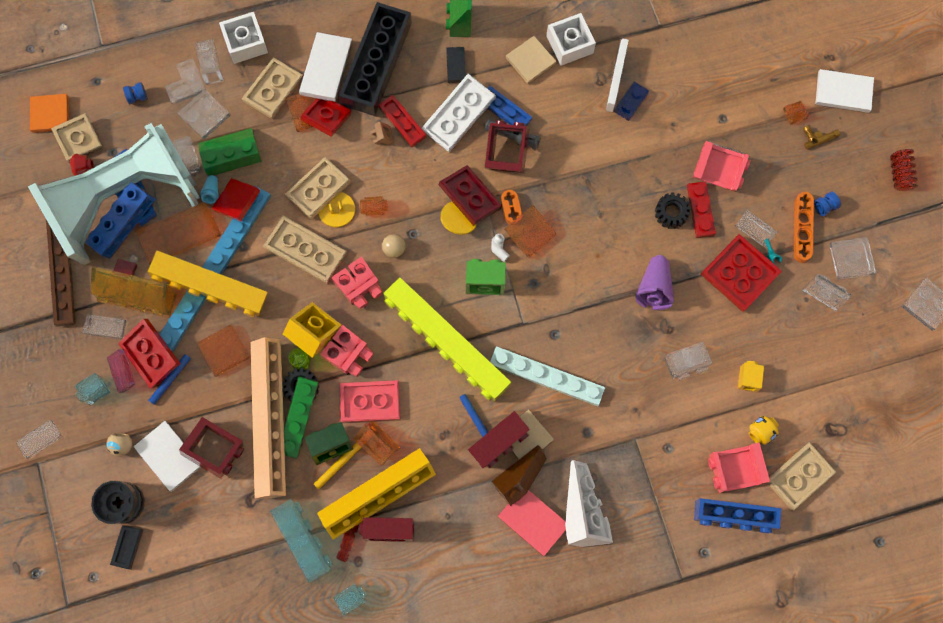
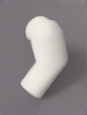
M496 234L492 238L491 250L505 262L510 257L503 249L505 238L502 234Z

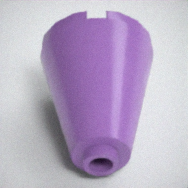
M657 255L650 259L636 292L635 300L642 307L646 308L648 305L653 306L652 310H665L674 303L669 260L662 255Z

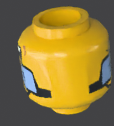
M760 416L749 426V436L755 443L767 445L779 435L777 428L779 424L772 417Z

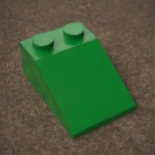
M450 0V3H447V14H450V19H446V30H450V37H471L472 0Z

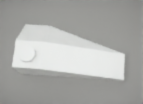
M575 460L571 461L565 523L568 545L586 547L613 543L608 518L603 517L600 506H602L601 500L595 496L593 490L595 484L587 463Z

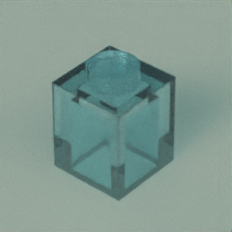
M96 373L75 385L78 391L75 393L80 402H85L89 405L110 393L101 376Z
M353 584L334 596L333 599L343 616L366 603L364 598L367 595L361 586L357 587L356 584Z

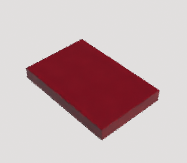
M468 165L441 180L438 184L473 226L502 207V204Z

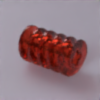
M913 149L898 150L890 156L891 172L894 175L892 180L895 182L893 187L896 190L906 191L918 187V185L913 184L918 181V178L912 177L917 174V171L911 170L916 167V164L910 163L915 160V157L909 156L914 153Z

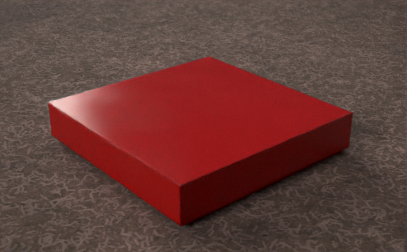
M316 98L301 115L300 120L332 137L351 116L352 110L337 102Z
M231 178L212 209L219 214L241 222L260 193V190L255 186Z

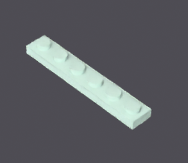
M497 346L490 361L497 369L597 407L605 387Z

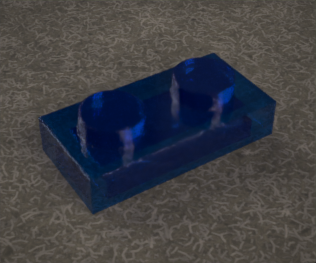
M634 81L614 109V112L630 121L649 94V90Z

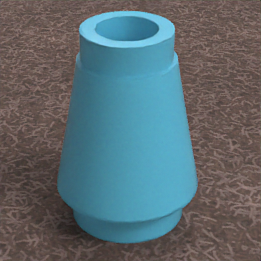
M208 176L202 187L200 196L201 200L205 203H215L219 198L218 178L216 176Z

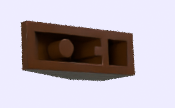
M537 445L491 481L498 493L510 506L527 494L547 458L541 447Z

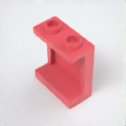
M705 141L692 178L735 192L738 188L741 189L744 182L743 172L748 170L751 160H748V154H741Z
M760 443L721 452H713L709 455L708 464L710 469H713L715 475L713 477L714 487L718 489L719 493L770 482Z

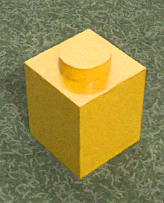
M747 361L741 365L738 389L752 392L761 390L764 366L758 365V362Z

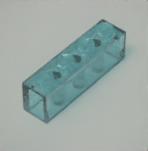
M290 499L272 509L270 513L308 583H313L331 572L330 566L333 564L327 554L323 555L320 549L323 545L318 536L314 538L311 530H313V527L308 519L304 520L301 514L304 512L302 506L298 501L295 502Z

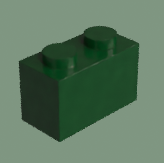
M342 422L333 423L323 430L315 431L309 436L304 437L316 465L353 450Z

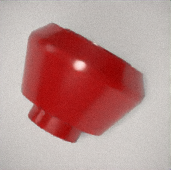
M76 153L71 157L70 164L74 176L94 168L93 160L89 159L86 155Z

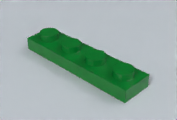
M298 377L284 428V452L286 456L298 458L318 387V381Z

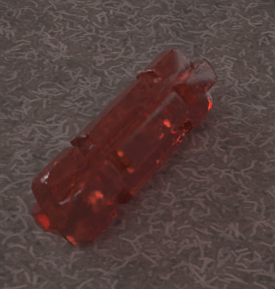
M359 525L344 533L340 545L341 550L338 551L336 556L337 560L347 561L348 552L351 551L355 539L354 534L357 533Z

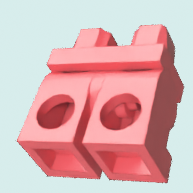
M362 256L348 265L349 272L344 268L332 277L333 283L341 290L351 305L354 303L360 310L368 305L363 296L370 293L374 299H377L382 295L379 280Z
M342 325L332 338L333 342L330 341L320 356L346 375L350 373L358 377L363 367L356 363L357 360L362 358L368 363L374 356V353L367 347L366 342Z

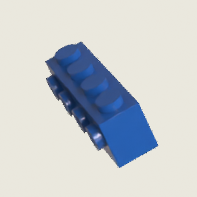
M131 182L124 188L118 200L113 202L108 213L100 219V223L95 230L89 233L85 243L101 256L110 259L156 199L142 187Z
M700 498L695 501L694 521H700L699 525L712 526V523L720 524L721 528H732L733 525L740 526V530L752 531V528L760 529L761 533H772V530L780 529L781 508Z

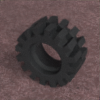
M671 192L670 195L668 193L665 194L656 205L655 218H658V223H663V227L667 225V229L672 227L677 229L678 226H683L690 215L691 206L688 207L690 203L685 201V196L681 198L679 193L677 196L674 195L675 192ZM669 205L677 206L680 211L679 215L676 217L669 216L666 213V207Z
M295 368L293 372H288L289 375L284 377L285 382L282 384L284 387L283 392L292 402L295 392L294 384L298 381V377L314 381L318 380L310 370H305L304 368L298 370ZM318 383V387H317V390H316V394L319 393V390H318V388H320V387H319V383Z

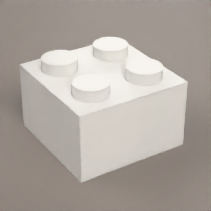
M254 12L219 22L234 64L268 53Z
M582 13L548 25L546 36L560 66L594 53L596 42Z

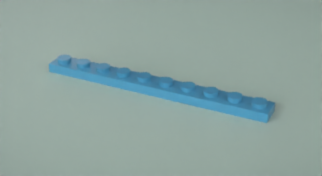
M258 188L260 193L242 221L232 219L202 268L221 275L223 274L269 201L270 193ZM187 290L159 335L172 352H174L207 299L206 296L199 295L197 297L189 294V290Z

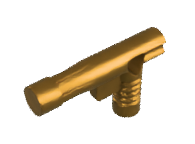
M810 125L803 128L809 140L804 143L807 150L841 135L838 129L822 135L821 131L813 133Z

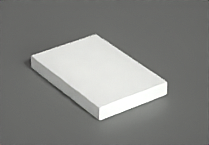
M820 69L818 72L815 105L869 113L872 109L874 77Z
M164 421L138 442L134 448L168 490L172 492L201 467L180 455L179 449L184 442L170 425Z

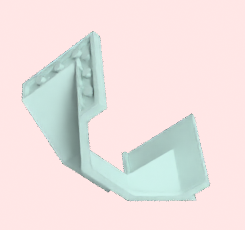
M152 123L144 126L148 133L129 150L83 174L41 186L36 183L28 186L67 257L83 265L92 262L84 249V243L99 207L105 199L124 190L131 182L136 184L143 179H150L176 185L182 188L193 208L200 205L197 201L200 197L194 188L197 184L187 170L162 124L156 127Z

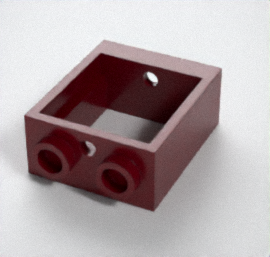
M499 120L496 123H490L484 168L524 173L530 130L525 126V123L514 122V125H507L506 121ZM497 131L522 133L519 164L494 161Z
M202 417L179 451L183 457L222 479L224 475L227 476L233 467L232 462L235 458H240L244 448L242 440ZM208 429L234 444L219 467L193 453V450Z
M363 517V522L359 523V535L363 536L362 539L365 541L414 542L413 518Z

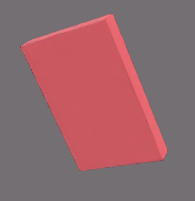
M399 381L340 383L341 422L400 420Z
M529 490L519 501L512 506L508 504L498 515V518L542 556L546 555L566 530V521Z

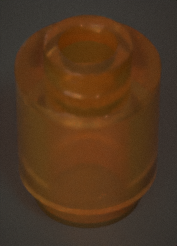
M383 196L361 199V214H366V216L384 215L385 211H388L387 199L384 200Z

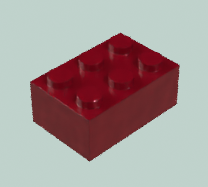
M513 411L472 445L468 451L482 468L486 466L491 468L498 462L496 457L501 453L504 456L514 448L512 446L513 443L517 440L521 443L529 436L527 432L530 429L519 415Z

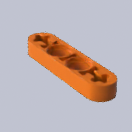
M806 191L799 193L794 202L793 255L795 260L800 263L807 262L813 255L814 198L812 194ZM802 198H805V201H808L805 204V209H802L804 207V202L800 201ZM805 214L809 219L808 222L800 221L799 215ZM799 232L807 233L808 240L800 239ZM803 245H806L804 247V253L807 254L805 257L799 254L803 249Z

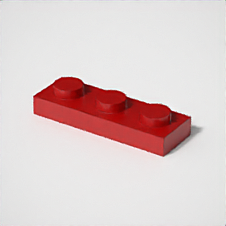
M394 95L378 105L379 109L411 147H414L426 138L425 132Z
M688 183L687 191L696 238L715 236L716 231L707 183Z

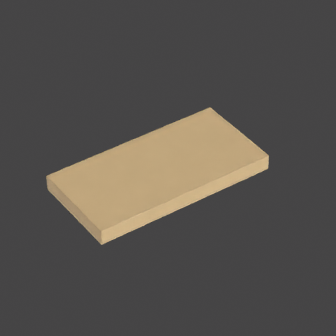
M285 216L281 218L263 245L264 249L326 284L330 282L348 254L346 250Z

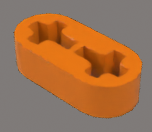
M506 190L501 196L503 213L506 222L511 226H515L522 219L521 207L517 193L513 190ZM507 196L514 198L512 199V205H509V201L506 200ZM511 210L514 211V215H518L516 216V220H513V218L510 217Z

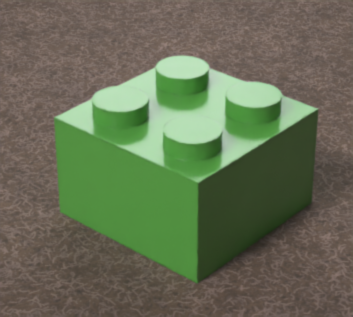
M481 259L467 261L466 294L504 295L506 262L497 259L490 260V262H482Z

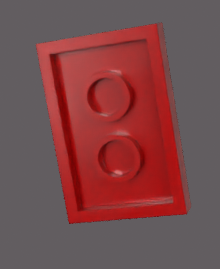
M142 319L118 343L150 389L157 387L181 364L148 319Z

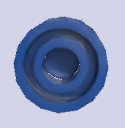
M142 82L136 83L132 87L129 85L123 87L129 105L134 104L137 100H147V94Z
M831 191L825 194V197L816 199L814 207L821 216H826L831 210L840 208L841 201L837 194Z

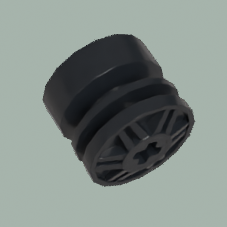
M108 481L101 484L95 490L92 496L91 507L97 519L106 524H127L140 516L144 509L145 500L138 486L130 482ZM124 500V504L119 505V502Z

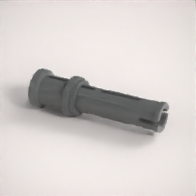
M489 119L486 123L485 130L489 131L490 123L496 122ZM497 131L498 135L515 140L518 145H521L522 133ZM529 133L528 146L534 151L539 146L541 135L538 134L536 136Z

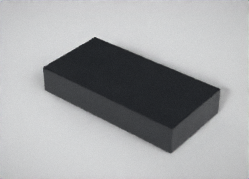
M446 47L448 83H460L465 78L464 47Z
M122 525L110 565L129 570L132 569L142 536V529Z

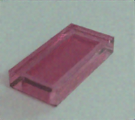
M118 349L108 356L107 360L117 392L124 393L133 387L135 382L124 349Z

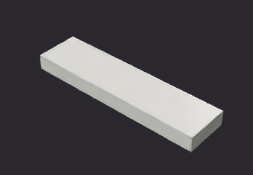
M622 38L606 106V110L609 112H613L628 39Z

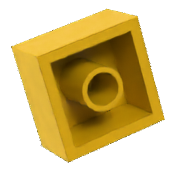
M311 302L289 319L282 335L313 358L330 341L333 342L332 338L342 325Z

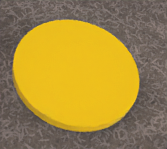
M341 192L318 214L322 222L327 226L334 228L343 227L353 219L355 204L350 196Z
M453 202L443 207L440 216L441 222L448 231L457 235H465L475 229L476 225L473 226Z

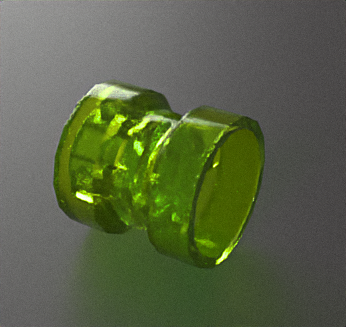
M296 348L289 353L288 359L294 369L300 370V368H304L306 370L309 367L310 358L302 349Z

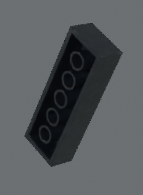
M379 2L376 3L339 94L342 106L376 116L379 108L378 105L381 103L411 27V12Z

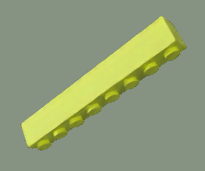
M401 278L396 280L384 292V302L391 309L396 308L399 311L398 315L405 322L408 320L412 324V329L420 335L422 333L426 337L425 341L432 348L436 346L440 350L439 354L446 361L449 359L454 364L453 367L458 373H464L468 377L467 381L473 387L478 386L482 390L481 394L488 401L491 399L495 402L510 387L511 381Z

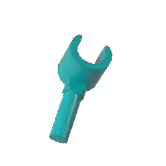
M769 238L765 239L764 241L769 253L767 258L773 264H775V258L781 263L782 257L774 252Z

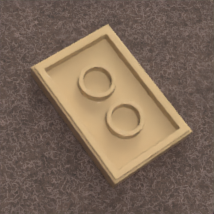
M273 57L243 96L242 100L273 120L302 81L303 75Z
M324 157L285 195L312 220L351 183V180Z
M808 442L769 476L770 482H768V485L794 511L837 472L813 445Z

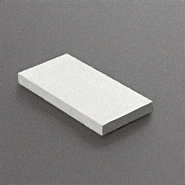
M316 33L300 86V95L336 101L352 45L351 38Z
M467 74L421 129L450 153L495 100L496 95L471 75Z

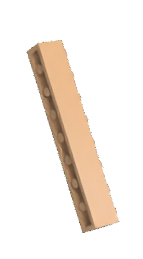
M264 337L251 342L255 498L272 499L286 496L281 340Z

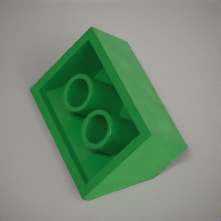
M252 128L199 143L201 161L208 176L218 175L262 162Z

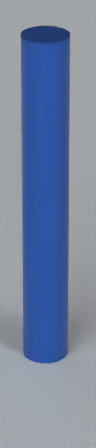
M184 354L179 361L181 364L165 378L150 397L149 402L154 405L190 361L191 358L188 355Z
M463 394L459 398L483 437L488 433V430L467 395Z

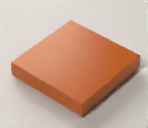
M67 94L30 97V131L32 133L52 131L51 128L69 121V96Z

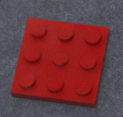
M738 234L705 268L701 275L744 312L782 271L744 237Z

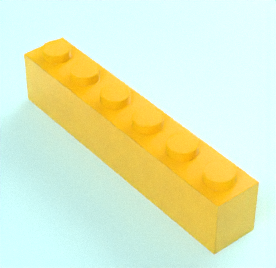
M156 251L148 269L149 276L156 282L170 283L169 286L181 290L182 287L189 290L188 293L197 297L199 295L206 296V300L216 304L218 301L225 304V307L231 310L238 308L250 317L260 315L268 294L264 290L160 251Z
M419 448L317 512L324 528L334 540L362 522L363 517L369 518L435 476L436 473Z

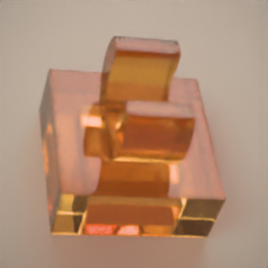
M802 101L783 108L790 125L806 120L809 117Z

